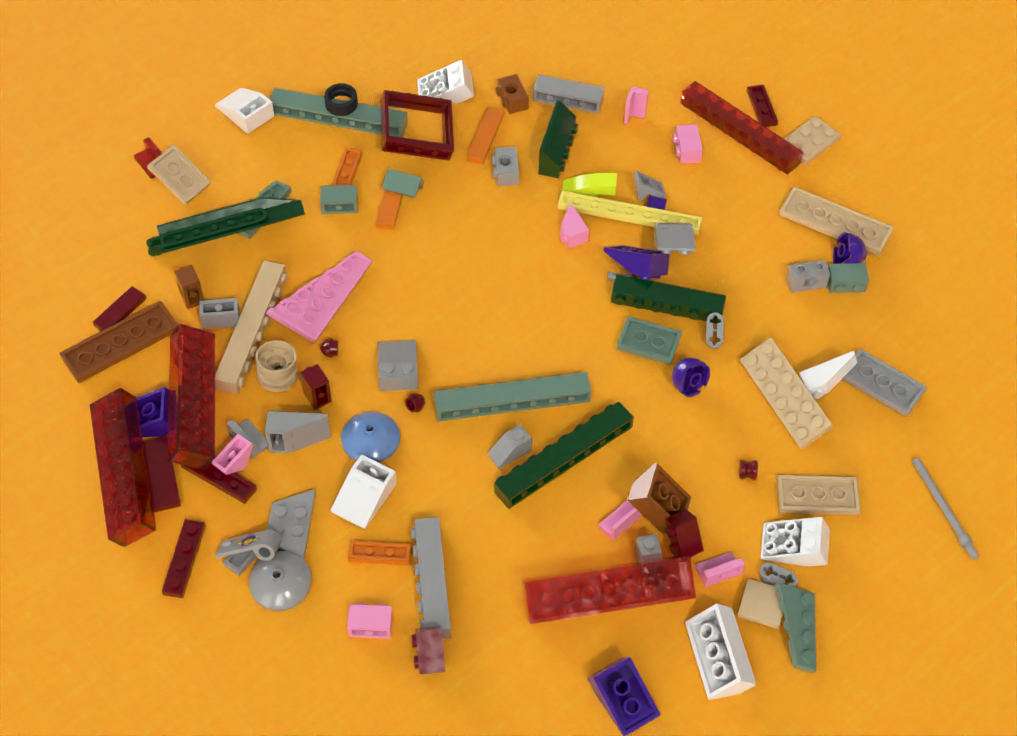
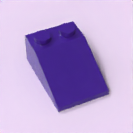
M625 245L604 247L603 249L605 253L630 273L640 276V279H659L662 275H668L670 254H662L661 251Z
M166 387L118 404L115 438L160 437L177 431L179 397Z
M622 657L587 677L599 701L623 736L630 734L661 715L630 657Z

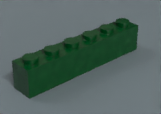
M617 274L611 295V303L702 321H707V317L714 312L723 315L726 295ZM714 316V319L710 320V322L718 324L721 323V320Z

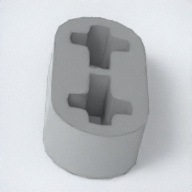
M714 312L707 317L706 342L710 348L717 349L723 344L724 318L720 313ZM714 316L721 320V323L717 324V329H713V323L710 322V320L714 319ZM713 332H717V338L720 339V342H717L716 345L709 341V338H713Z
M764 563L760 567L759 578L762 582L775 586L779 582L785 584V581L790 579L791 582L788 585L796 587L798 579L793 572L773 563ZM768 570L772 572L769 576L765 575Z

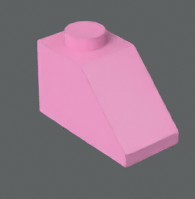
M573 205L568 207L561 224V233L559 234L561 241L566 243L569 249L588 242L589 229Z

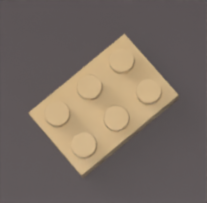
M814 116L780 142V147L806 166L839 141L841 134L817 116Z
M174 144L147 166L184 206L211 185V181Z

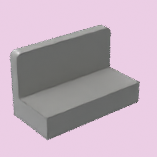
M233 419L226 423L228 433L232 438L240 434L253 444L250 454L252 459L268 448L267 439L248 419L239 425Z

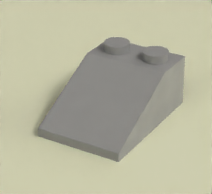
M416 340L378 342L380 391L418 389Z

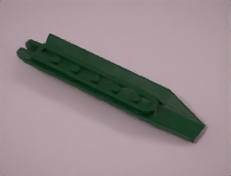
M262 197L157 225L159 236L152 237L146 241L149 247L148 254L158 256L162 253L305 215L302 201Z

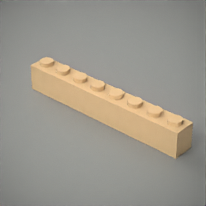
M263 261L213 380L216 390L238 395L240 388L244 387L245 376L251 370V361L253 357H256L258 344L263 341L265 327H268L270 324V316L266 314L267 310L276 306L277 298H280L282 295V286L288 280V273H286L284 264Z

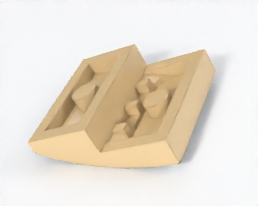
M748 578L737 617L778 629L783 611H780L779 602L781 599L779 593L776 592L775 586Z

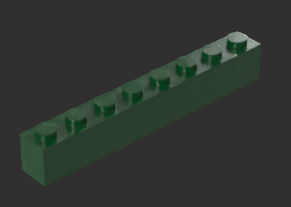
M619 401L614 405L607 406L603 412L593 415L585 424L578 425L568 435L565 434L554 444L547 445L539 454L532 455L522 465L515 466L507 475L497 478L494 482V493L508 509L512 508L633 427V415Z

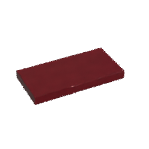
M167 436L128 445L141 515L181 506Z

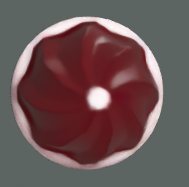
M333 339L324 341L321 345L322 353L330 358L338 356V341H333Z
M410 394L405 400L407 409L412 413L420 412L426 404L421 394Z

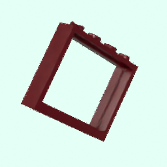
M384 90L380 99L382 151L450 161L454 152L452 101ZM388 106L442 114L443 143L389 136Z

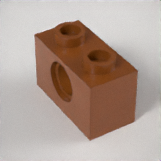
M517 74L497 79L496 94L498 97H501L503 108H506L509 114L528 110L529 97Z
M192 264L175 270L174 273L179 292L186 308L190 309L198 306L199 301H204L200 280Z

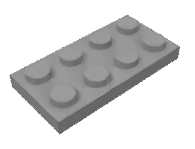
M860 349L855 355L857 364L842 380L907 417L926 392L927 387Z

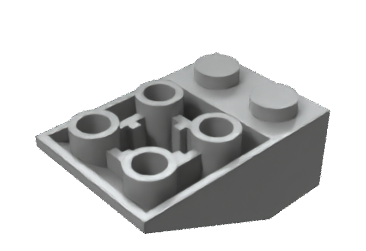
M655 222L654 245L662 254H672V251H678L680 254H691V251H696L693 225L691 223Z
M279 410L275 412L268 411L265 434L269 452L291 453L331 438L328 414L283 412Z

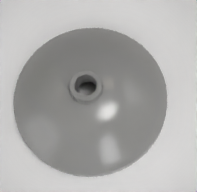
M276 551L273 559L269 561L260 559L253 567L249 578L250 592L255 601L265 609L272 611L291 609L301 603L307 596L312 581L311 571L305 560L299 555L289 551ZM277 573L281 574L279 578H274Z

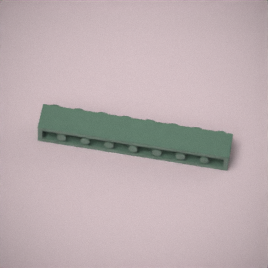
M274 88L269 99L273 104L274 115L381 135L380 107L358 103L353 113L346 116H336L327 111L323 96ZM335 98L331 100L332 102L337 104H343L348 102L345 100ZM388 108L389 136L403 138L408 124L407 112Z
M576 372L569 375H555L545 378L537 377L535 379L506 383L499 382L490 385L481 384L474 387H460L451 390L442 389L434 392L437 422L591 401V387L587 372Z

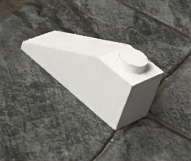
M854 351L799 372L801 380L815 399L829 393L857 364Z

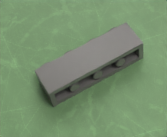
M538 74L533 88V101L555 105L558 100L567 108L599 114L604 100L605 87Z

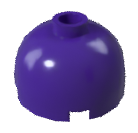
M844 232L838 237L836 241L839 242L838 248L834 247L833 264L862 263L866 259L867 251L865 244L859 236Z
M697 358L682 359L676 364L672 372L674 387L687 397L698 395L701 392L699 389L703 385L706 387L710 378V368L706 366V363Z

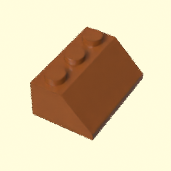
M658 463L653 464L632 484L628 501L662 534L666 533L665 519L684 509L688 510L691 496Z

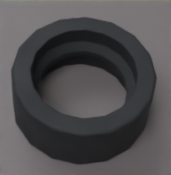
M338 83L330 86L325 91V106L331 114L346 116L356 110L358 105L357 92L351 85ZM337 96H347L351 98L350 101L343 104H337L331 101L333 98Z

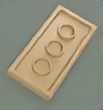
M777 475L779 513L860 515L857 477Z

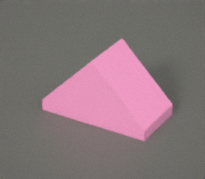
M237 434L211 464L225 475L244 470L247 467L253 444L240 434Z

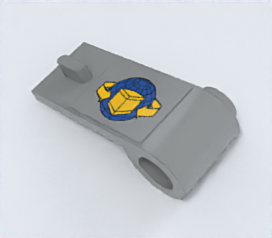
M270 529L223 540L215 556L220 558L253 550L259 559L269 561L276 554L282 540L281 535L275 530Z

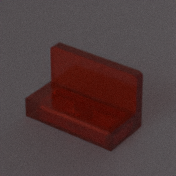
M148 137L143 140L145 150L135 154L134 159L149 178L153 179L156 176L147 166L160 156L162 152Z

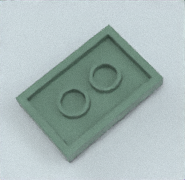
M628 316L616 350L671 365L682 331Z

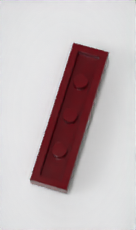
M194 449L180 462L183 469L243 504H246L257 490L256 485L235 473L225 475L211 464L213 460Z
M185 519L164 582L163 595L177 598L184 597L205 531V522Z

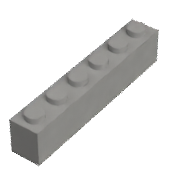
M439 517L414 519L415 527L411 528L412 540H416L417 545L413 546L414 558H418V564H414L415 576H420V582H416L417 595L422 596V601H418L419 614H423L424 620H420V628L441 626L442 639L451 638Z

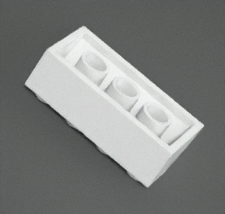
M716 603L685 622L709 700L741 694L756 685L731 607Z

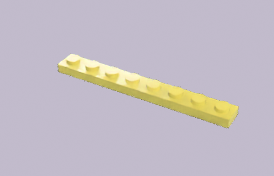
M566 191L561 192L558 202V209L568 210V207L573 205L578 213L651 227L655 226V222L691 223L694 235L698 236L702 217Z

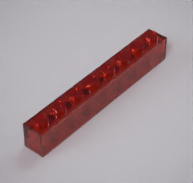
M694 81L682 91L681 104L684 107L690 109L699 117H702L711 125L717 127L723 133L729 135L738 143L777 167L780 171L788 175L801 164L803 151L697 81Z

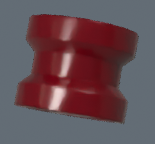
M741 459L739 478L756 480L758 472L757 460L747 462Z

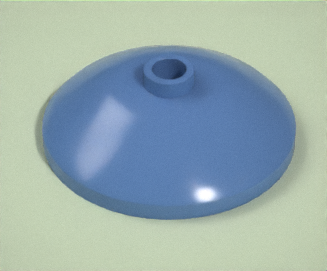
M364 412L354 416L345 424L341 434L342 447L346 454L355 461L362 454L379 463L391 457L397 450L400 443V431L395 421L389 416L379 412Z

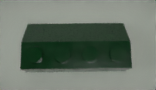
M558 100L556 101L539 150L538 174L559 179L561 172L565 171L566 162L564 161L569 158V146H573V134H577L578 124H576V116Z

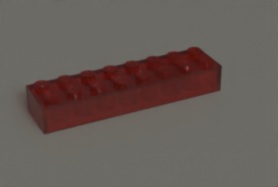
M179 323L170 336L167 461L206 470L215 458V333Z
M120 387L89 406L108 540L126 547L156 531V523L136 397Z
M685 554L521 579L526 616L530 624L696 598L690 556Z

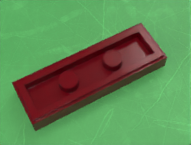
M764 84L747 87L748 96L761 128L777 126L778 119Z
M131 286L93 321V325L103 331L124 320L147 299L146 295Z

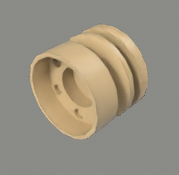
M272 340L259 347L256 352L257 379L259 384L271 392H282L291 388L297 381V355L294 347L281 340Z

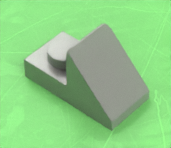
M634 172L635 191L639 202L648 194L658 198L666 196L662 182L641 172Z

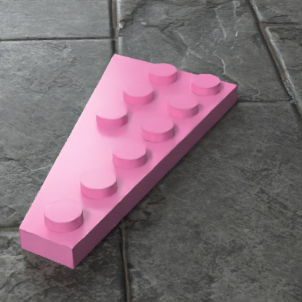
M358 251L354 252L332 269L330 268L325 274L315 278L297 290L295 294L282 300L274 308L272 307L267 310L266 314L315 343L369 268L372 260Z

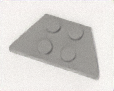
M315 490L272 503L267 530H275L281 535L282 540L278 547L281 551L293 552L304 560L316 495Z

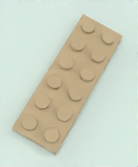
M796 187L792 189L779 213L782 217L836 239L844 232L859 236L865 244L866 251L880 256L894 229L893 226Z
M771 337L740 359L801 449H804L834 427Z

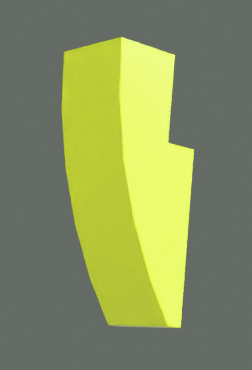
M592 173L563 180L562 191L597 197V195L615 196L617 173Z

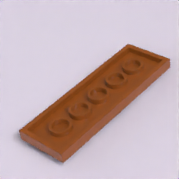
M159 301L59 354L77 383H80L179 331L180 327L164 304Z

